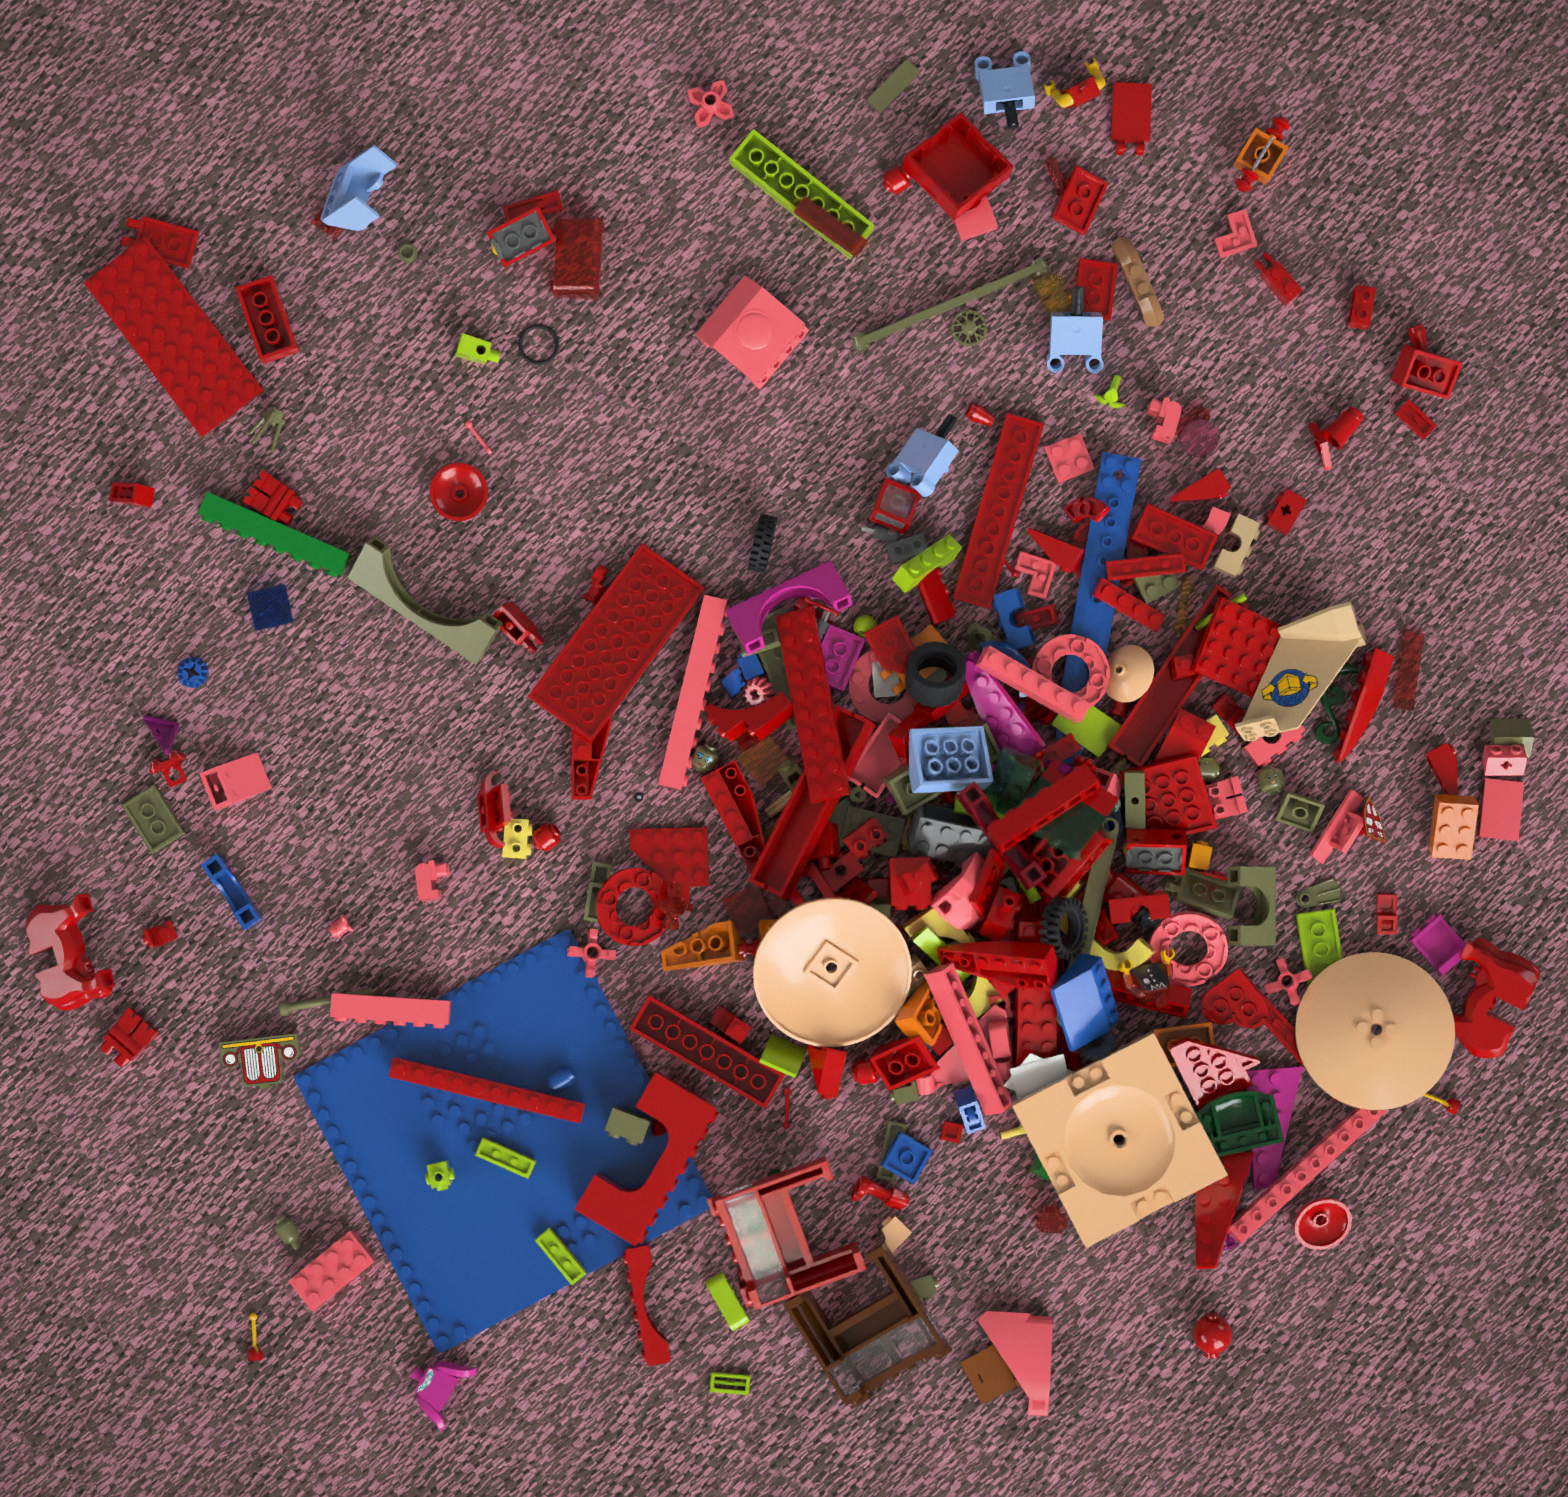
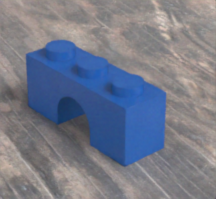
M1014 588L994 595L993 607L999 613V625L1006 634L1004 638L1005 643L1010 644L1017 650L1037 644L1032 626L1019 627L1013 619L1014 613L1018 609L1025 607L1020 589Z

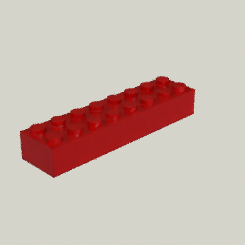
M1015 917V942L1044 944V942L1040 941V937L1043 934H1039V929H1043V925H1040V920L1044 921V918ZM1058 959L1054 984L1058 981ZM1014 988L1013 1068L1019 1067L1030 1053L1043 1059L1056 1056L1057 1009L1051 991Z
M651 995L647 997L629 1028L634 1033L763 1108L767 1107L785 1076L784 1073L760 1063L758 1057Z

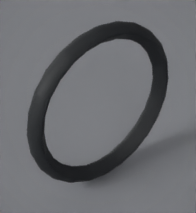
M533 325L525 329L521 334L518 348L521 356L527 362L534 365H544L556 357L559 350V340L551 328L545 325ZM544 329L552 334L555 340V349L548 359L534 361L525 355L522 343L525 335L531 330Z

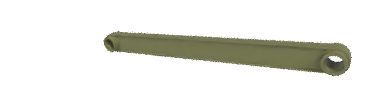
M1039 258L1032 261L1030 266L870 334L860 333L851 338L854 349L857 353L863 352L871 348L870 343L1029 276L1034 275L1035 278L1042 277L1049 273L1047 262L1044 258Z
M1112 817L1105 818L1100 828L1114 841L1091 867L1082 904L1085 907L1083 911L1087 913L1084 918L1088 919V923L1085 924V927H1088V932L1085 931L1084 934L1087 935V940H1083L1085 943L1084 948L1080 947L1082 952L1076 958L1069 960L1068 968L1082 953L1090 955L1119 832V823ZM1107 822H1115V829L1113 831H1106L1105 825ZM1057 1013V1016H1056L1057 1023H1058L1060 1026H1062V1025H1061V1022H1060V1019H1059V1016H1058V1013Z

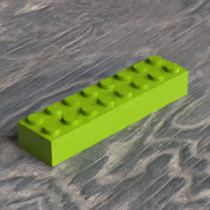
M753 129L729 158V164L848 259L852 258L874 231L875 225L756 130Z

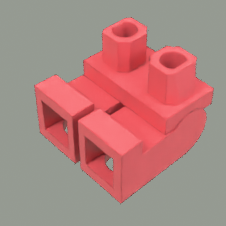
M1166 397L1162 401L1152 399L1146 415L1156 417L1155 422L1160 423V425H1157L1153 430L1151 439L1170 444L1175 436L1181 415V406L1175 401L1169 402L1170 399Z
M1238 776L1206 785L1215 819L1248 812L1243 795L1226 800V797L1243 793Z
M430 860L428 864L421 863L416 867L415 877L420 901L442 899V892L435 889V882L440 881L442 876L450 875L448 863H438L435 860Z

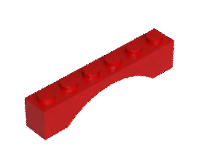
M645 1243L626 1247L625 1253H622L624 1265L628 1264L629 1272H626L627 1282L632 1284L633 1291L630 1292L632 1304L635 1303L637 1311H634L635 1322H639L640 1330L637 1333L639 1342H643L644 1349L641 1350L643 1362L647 1361V1366L671 1362L668 1339L653 1325L645 1306L644 1285L653 1263L650 1245Z

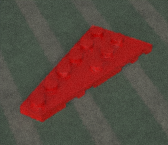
M1238 1152L1220 1156L1219 1159L1227 1176L1195 1192V1253L1197 1269H1216L1218 1266L1224 1242L1229 1233L1230 1224L1235 1215L1251 1161H1253L1255 1155L1254 1152Z

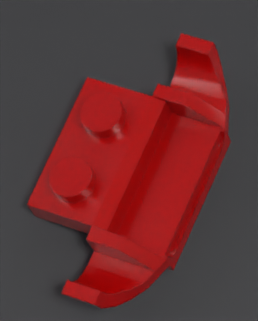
M492 771L483 779L480 792L477 794L480 831L485 833L487 841L492 846L502 848L505 846V842L499 840L497 834L503 831L505 825L512 822V810L510 809L509 802L510 791L508 790V784L492 785L491 779L497 775V771Z

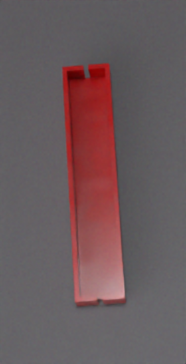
M1218 584L1214 586L1154 675L1148 690L1137 700L1107 746L1108 749L1118 756L1125 755L1124 760L1136 768L1142 767L1203 676L1196 673L1191 678L1173 680L1170 661L1173 657L1193 654L1195 660L1207 626L1198 631L1194 625L1214 611L1219 597L1228 600L1232 595ZM1244 602L1239 604L1246 609L1250 607Z
M836 705L834 712L847 779L849 781L876 725L872 721ZM805 769L748 880L787 901L840 797L814 804L811 803Z

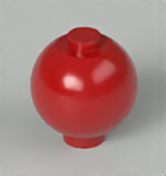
M1208 1313L1201 1317L1194 1325L1193 1340L1196 1346L1204 1352L1206 1358L1215 1359L1230 1345L1232 1329L1229 1323L1219 1314Z

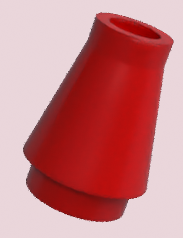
M1423 324L1408 328L1409 333L1407 335L1413 346L1429 351L1426 328L1423 327Z
M971 403L965 414L969 421L991 427L995 420V417L978 403Z

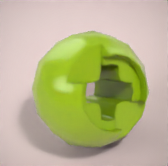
M862 615L855 620L853 629L859 637L866 639L863 633L877 626V623L873 620V617Z

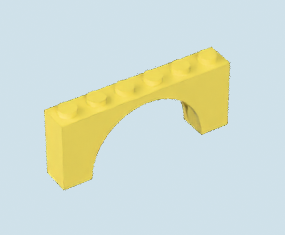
M932 904L902 925L910 938L924 925H927L939 937L952 938L962 944L976 942L969 932L966 934L963 929H957L945 921L932 907ZM974 975L966 995L976 1018H978L990 1009L989 996L998 995L999 993L986 978ZM998 999V1000L995 1001L994 1004L997 1005L998 1003H1000V1002L1003 1001V1000H1002V999Z

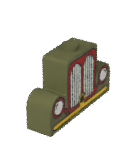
M300 1033L220 1042L221 1063L227 1068L237 1067L241 1064L244 1087L259 1086V1089L271 1088L270 1084L285 1081L283 1059L292 1061L300 1056Z

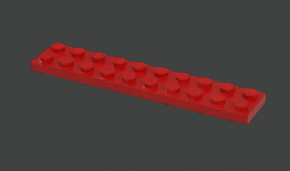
M1007 413L952 599L990 610L1044 427L1043 423Z
M811 606L775 616L811 803L814 804L849 795L850 789L815 609Z

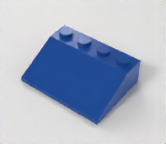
M1082 953L1050 989L1069 1051L1072 1052L1109 1032L1120 1019L1102 957Z

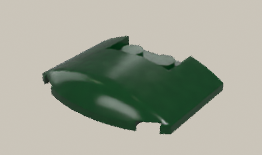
M1238 1091L1225 1094L1208 1102L1196 1113L1218 1157L1284 1142L1275 1099L1271 1094L1267 1095L1259 1091Z

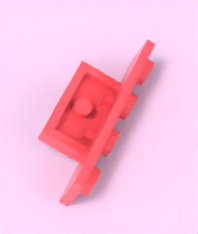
M1352 789L1349 790L1312 849L1310 856L1321 864L1325 862L1333 848L1346 854L1363 828V818L1356 815L1355 812L1364 798Z

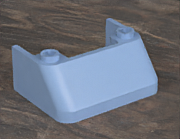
M373 145L345 164L334 178L320 220L330 226L355 231L364 230L368 224L380 215L367 205L370 192L374 189L378 190L382 186L384 174L395 168L397 163Z

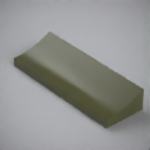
M978 720L969 725L968 727H984L990 764L1001 758L1002 754L987 723ZM905 764L881 778L904 815L943 793H912L909 764Z

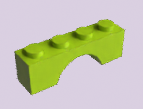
M948 534L901 565L892 580L906 593L918 585L933 569L938 566L942 569L951 563L963 547Z

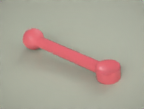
M467 421L465 427L471 430L490 455L492 451L473 428L472 422Z

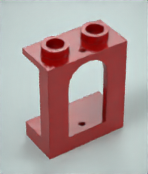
M808 863L805 866L797 883L809 876L825 898H842L837 896L819 870V864ZM796 884L790 898L797 907L806 902L799 893Z

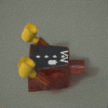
M1169 949V957L1166 956V950L1161 951L1160 957L1165 963L1158 961L1132 968L1133 963L1131 960L1127 959L1124 963L1120 962L1117 967L1120 972L1124 973L1122 977L1126 991L1138 998L1143 1004L1154 1001L1157 1008L1166 1006L1168 1003L1166 997L1173 984V963L1170 962V959H1173L1175 956L1174 950Z

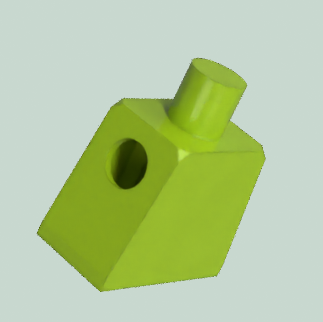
M462 333L455 356L485 365L487 360L498 363L501 352L490 349L492 345L490 342ZM476 349H482L484 354H478Z

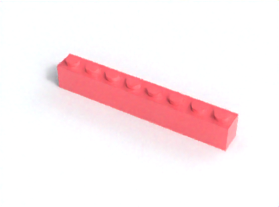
M953 963L936 966L924 976L985 1116L1004 1113L1012 1106L1011 1103L1013 1101L1007 1088L1004 1087V1080Z

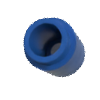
M567 1066L565 1068L561 1067L547 1076L548 1081L545 1083L551 1092L556 1091V1093H559L573 1084L572 1081L576 1078Z

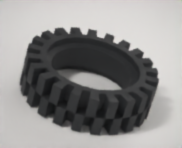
M1052 898L1044 908L1046 912H1042L1041 915L1044 921L1040 920V925H1043V929H1039V934H1043L1040 937V941L1054 946L1057 959L1071 960L1076 958L1082 952L1080 947L1084 948L1085 946L1083 940H1087V935H1084L1085 931L1088 932V927H1085L1088 919L1084 918L1087 913L1083 911L1084 905L1076 898ZM1064 912H1066L1069 927L1067 938L1064 944H1062L1059 929L1061 918Z

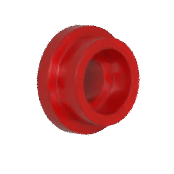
M1046 706L1039 709L1037 713L1038 721L1042 725L1052 723L1056 717V712Z

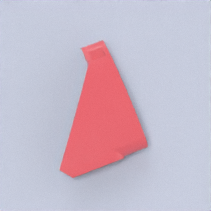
M994 1004L978 1020V1023L1003 1080H1007L1011 1077L1010 1069L1013 1068V1051L1007 1013L1005 1009ZM955 1045L938 1060L937 1064L940 1068L916 1079V1085L919 1095H929L943 1085L970 1080Z

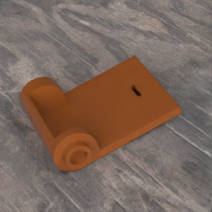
M994 1344L960 1362L981 1405L1016 1386H1021Z

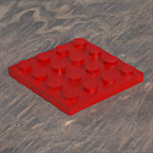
M1219 597L1191 670L1253 699L1281 637L1277 628L1282 627V625L1223 597Z
M1196 754L1126 770L1145 771L1146 829L1186 830V835L1217 828V822ZM1122 771L1119 775L1125 791V771Z

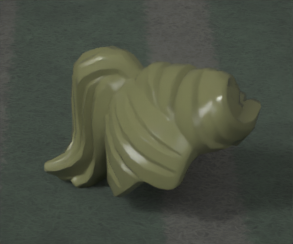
M973 623L967 628V635L969 637L967 647L972 651L976 650L979 655L980 642H1004L1000 638H995L990 630L977 623Z

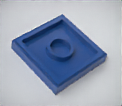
M898 1131L880 1166L914 1185L933 1150L903 1132Z

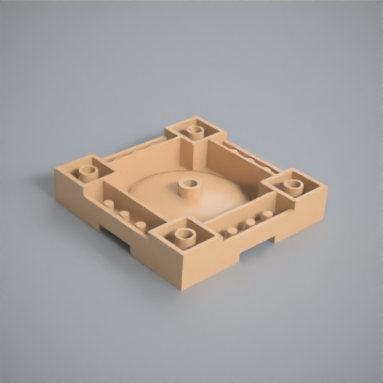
M1152 1031L1011 1103L1086 1248L1138 1222L1139 1219L1172 1202L1175 1203L1227 1176L1218 1155ZM1117 1134L1124 1136V1140L1120 1144H1116L1113 1141L1114 1136Z

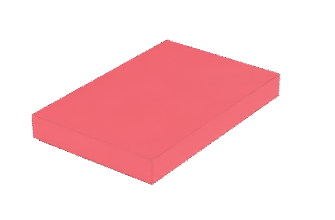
M1484 778L1478 837L1519 841L1524 782Z

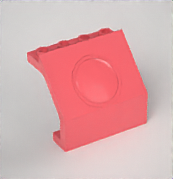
M743 276L695 335L708 348L712 347L727 359L760 390L809 330L802 320L762 286Z

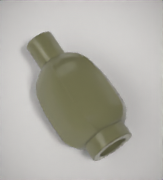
M285 1215L275 1220V1231L280 1239L286 1244H291L294 1251L300 1248L301 1245L297 1240L299 1236L293 1221L286 1218Z

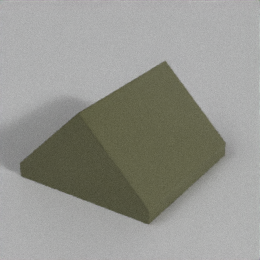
M1490 719V745H1524L1527 758H1530L1534 740L1530 719Z
M1286 791L1283 794L1275 821L1312 833L1326 803Z

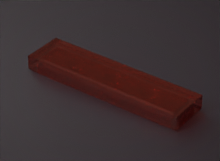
M804 196L793 211L795 215L856 258L868 243L866 239L806 196Z
M1404 631L1393 708L1414 710L1425 635L1423 633Z

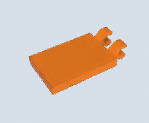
M931 624L912 639L915 648L923 643L932 641L947 644ZM939 667L924 668L919 671V674L926 679ZM885 669L879 674L883 681L893 673L901 680L900 683L892 688V691L897 696L906 688L905 674Z

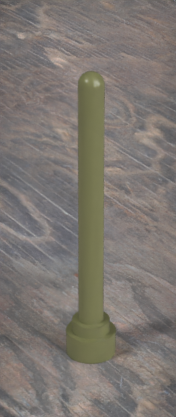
M367 989L346 994L373 995V991ZM331 996L294 1003L287 1000L279 1001L281 1017L290 1015L294 1010L331 1004Z

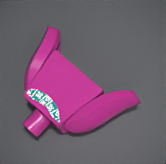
M442 1361L428 1367L426 1372L417 1367L413 1370L410 1377L419 1382L415 1390L417 1402L424 1413L435 1423L439 1431L446 1427L441 1410L444 1408L461 1377L476 1375L477 1367H466Z

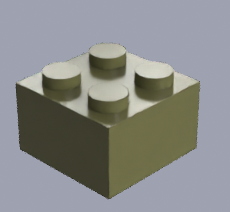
M614 1106L605 1131H608L607 1135L617 1139L620 1136L627 1138V1143L637 1146L638 1143H643L652 1119Z

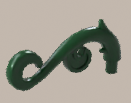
M1345 663L1337 674L1338 678L1343 674H1358L1359 666ZM1334 687L1330 690V692L1334 693V697H1329L1327 688L1320 698L1321 704L1334 728L1333 734L1326 736L1323 733V729L1329 725L1328 722H1322L1316 727L1315 737L1323 744H1331L1339 737V725L1331 705L1337 706L1344 701L1345 692L1340 687Z

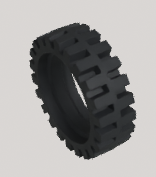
M760 514L748 570L765 573L778 517Z

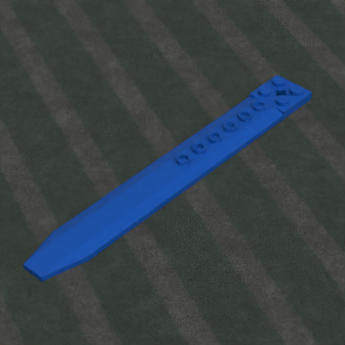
M1103 452L1094 498L1105 502L1111 509L1099 523L1090 519L1070 634L1092 640L1102 649L1106 656L1114 608L1092 596V593L1100 578L1108 581L1106 561L1122 560L1124 558L1141 459ZM1121 470V473L1124 474V477H1121L1120 480H1116V476H1113V473ZM1120 580L1109 581L1119 587ZM1066 655L1061 687L1071 693H1075L1086 686L1089 679V670L1082 658L1076 655ZM1055 728L1057 742L1066 735ZM1080 744L1079 746L1081 750L1075 753L1077 756H1081L1084 750V747ZM1073 755L1062 762L1073 764Z

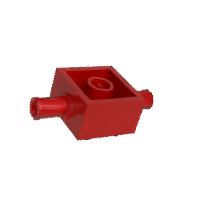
M999 886L988 915L984 918L978 934L995 941H1001L1003 937L1007 938L1014 926L1016 914H1018L1022 905L1019 902L1021 895Z

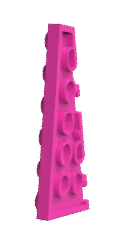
M975 650L964 658L966 663L965 680L980 719L987 723L1002 754V757L997 759V763L1000 765L999 768L1002 775L1023 762V759L1030 757L1046 744L998 679L974 666L980 656Z
M1303 1066L1246 1071L1252 1086L1245 1088V1091H1259L1274 1096L1284 1142L1250 1150V1152L1255 1154L1253 1161H1251L1253 1189L1268 1188L1276 1181Z

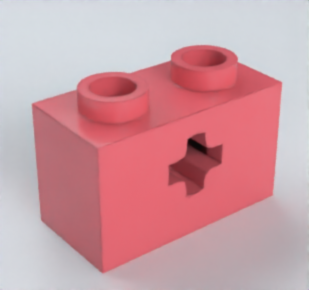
M1524 745L1484 746L1482 767L1485 776L1524 775L1527 761Z

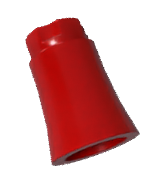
M1350 406L1321 432L1329 444L1341 450L1352 433L1360 426L1364 416L1357 408Z

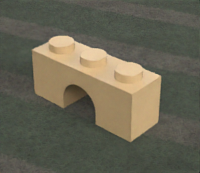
M1238 514L1229 534L1238 539L1239 548L1235 552L1222 549L1213 565V569L1232 578L1237 574L1240 575L1245 566L1242 564L1244 557L1248 558L1253 548L1250 544L1253 539L1256 540L1261 531V529H1258L1260 523Z

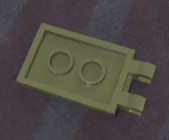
M1186 867L1185 876L1168 875V882L1163 890V894H1168V898L1176 897L1175 902L1232 920L1241 886H1227V881L1201 874Z

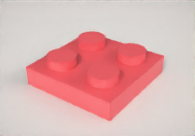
M1081 433L1044 447L1058 484L1095 469Z

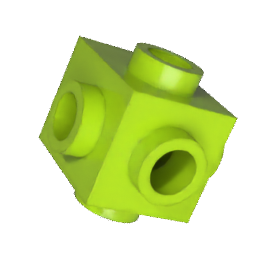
M448 1160L427 1165L428 1173H425L427 1185H431V1189L437 1188V1191L449 1189L448 1185L453 1183L452 1180L455 1179L453 1168L449 1167ZM438 1173L442 1175V1179L438 1177Z

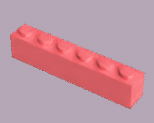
M991 646L983 648L974 665L1073 723L1081 722L1091 705Z
M332 993L330 1017H335V1021L347 1022V1018L355 1019L354 1022L366 1023V1020H374V1024H386V1021H394V1025L405 1026L406 1022H411L416 1027H425L426 1023L433 1024V1028H445V1025L450 1024L451 1000Z

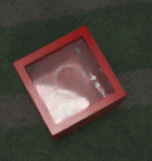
M885 478L869 520L905 534L911 524L921 494L913 488Z

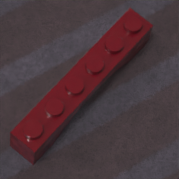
M975 781L955 795L1026 890L1032 889L1047 877L1037 862L1018 843L1003 853L996 847L988 836L987 827H989L992 821L999 820V817L992 808L987 796Z

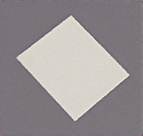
M1063 1054L1010 1069L1017 1099L1068 1075Z

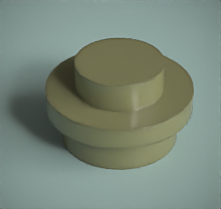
M403 244L398 250V256L404 263H411L417 258V249L412 244Z

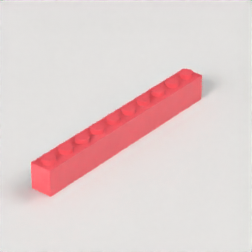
M704 595L658 785L682 790V787L687 786L689 776L686 775L687 767L691 768L692 756L690 754L692 749H696L698 741L695 733L696 730L701 729L703 719L699 717L701 711H705L704 708L707 704L704 696L705 692H709L712 681H709L710 673L714 674L716 662H713L715 654H719L721 643H718L719 635L723 636L725 624H722L724 616L727 617L725 610L730 609V606L727 605V600Z

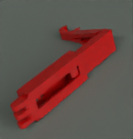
M950 674L945 680H943L942 682L951 679V678H952L951 674ZM964 680L961 695L952 704L933 708L921 705L918 702L914 706V711L888 733L902 766L909 764V730L923 729L928 723H935L970 692L966 680Z

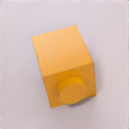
M1203 841L1191 844L1187 867L1207 871L1213 847H1209L1208 843Z

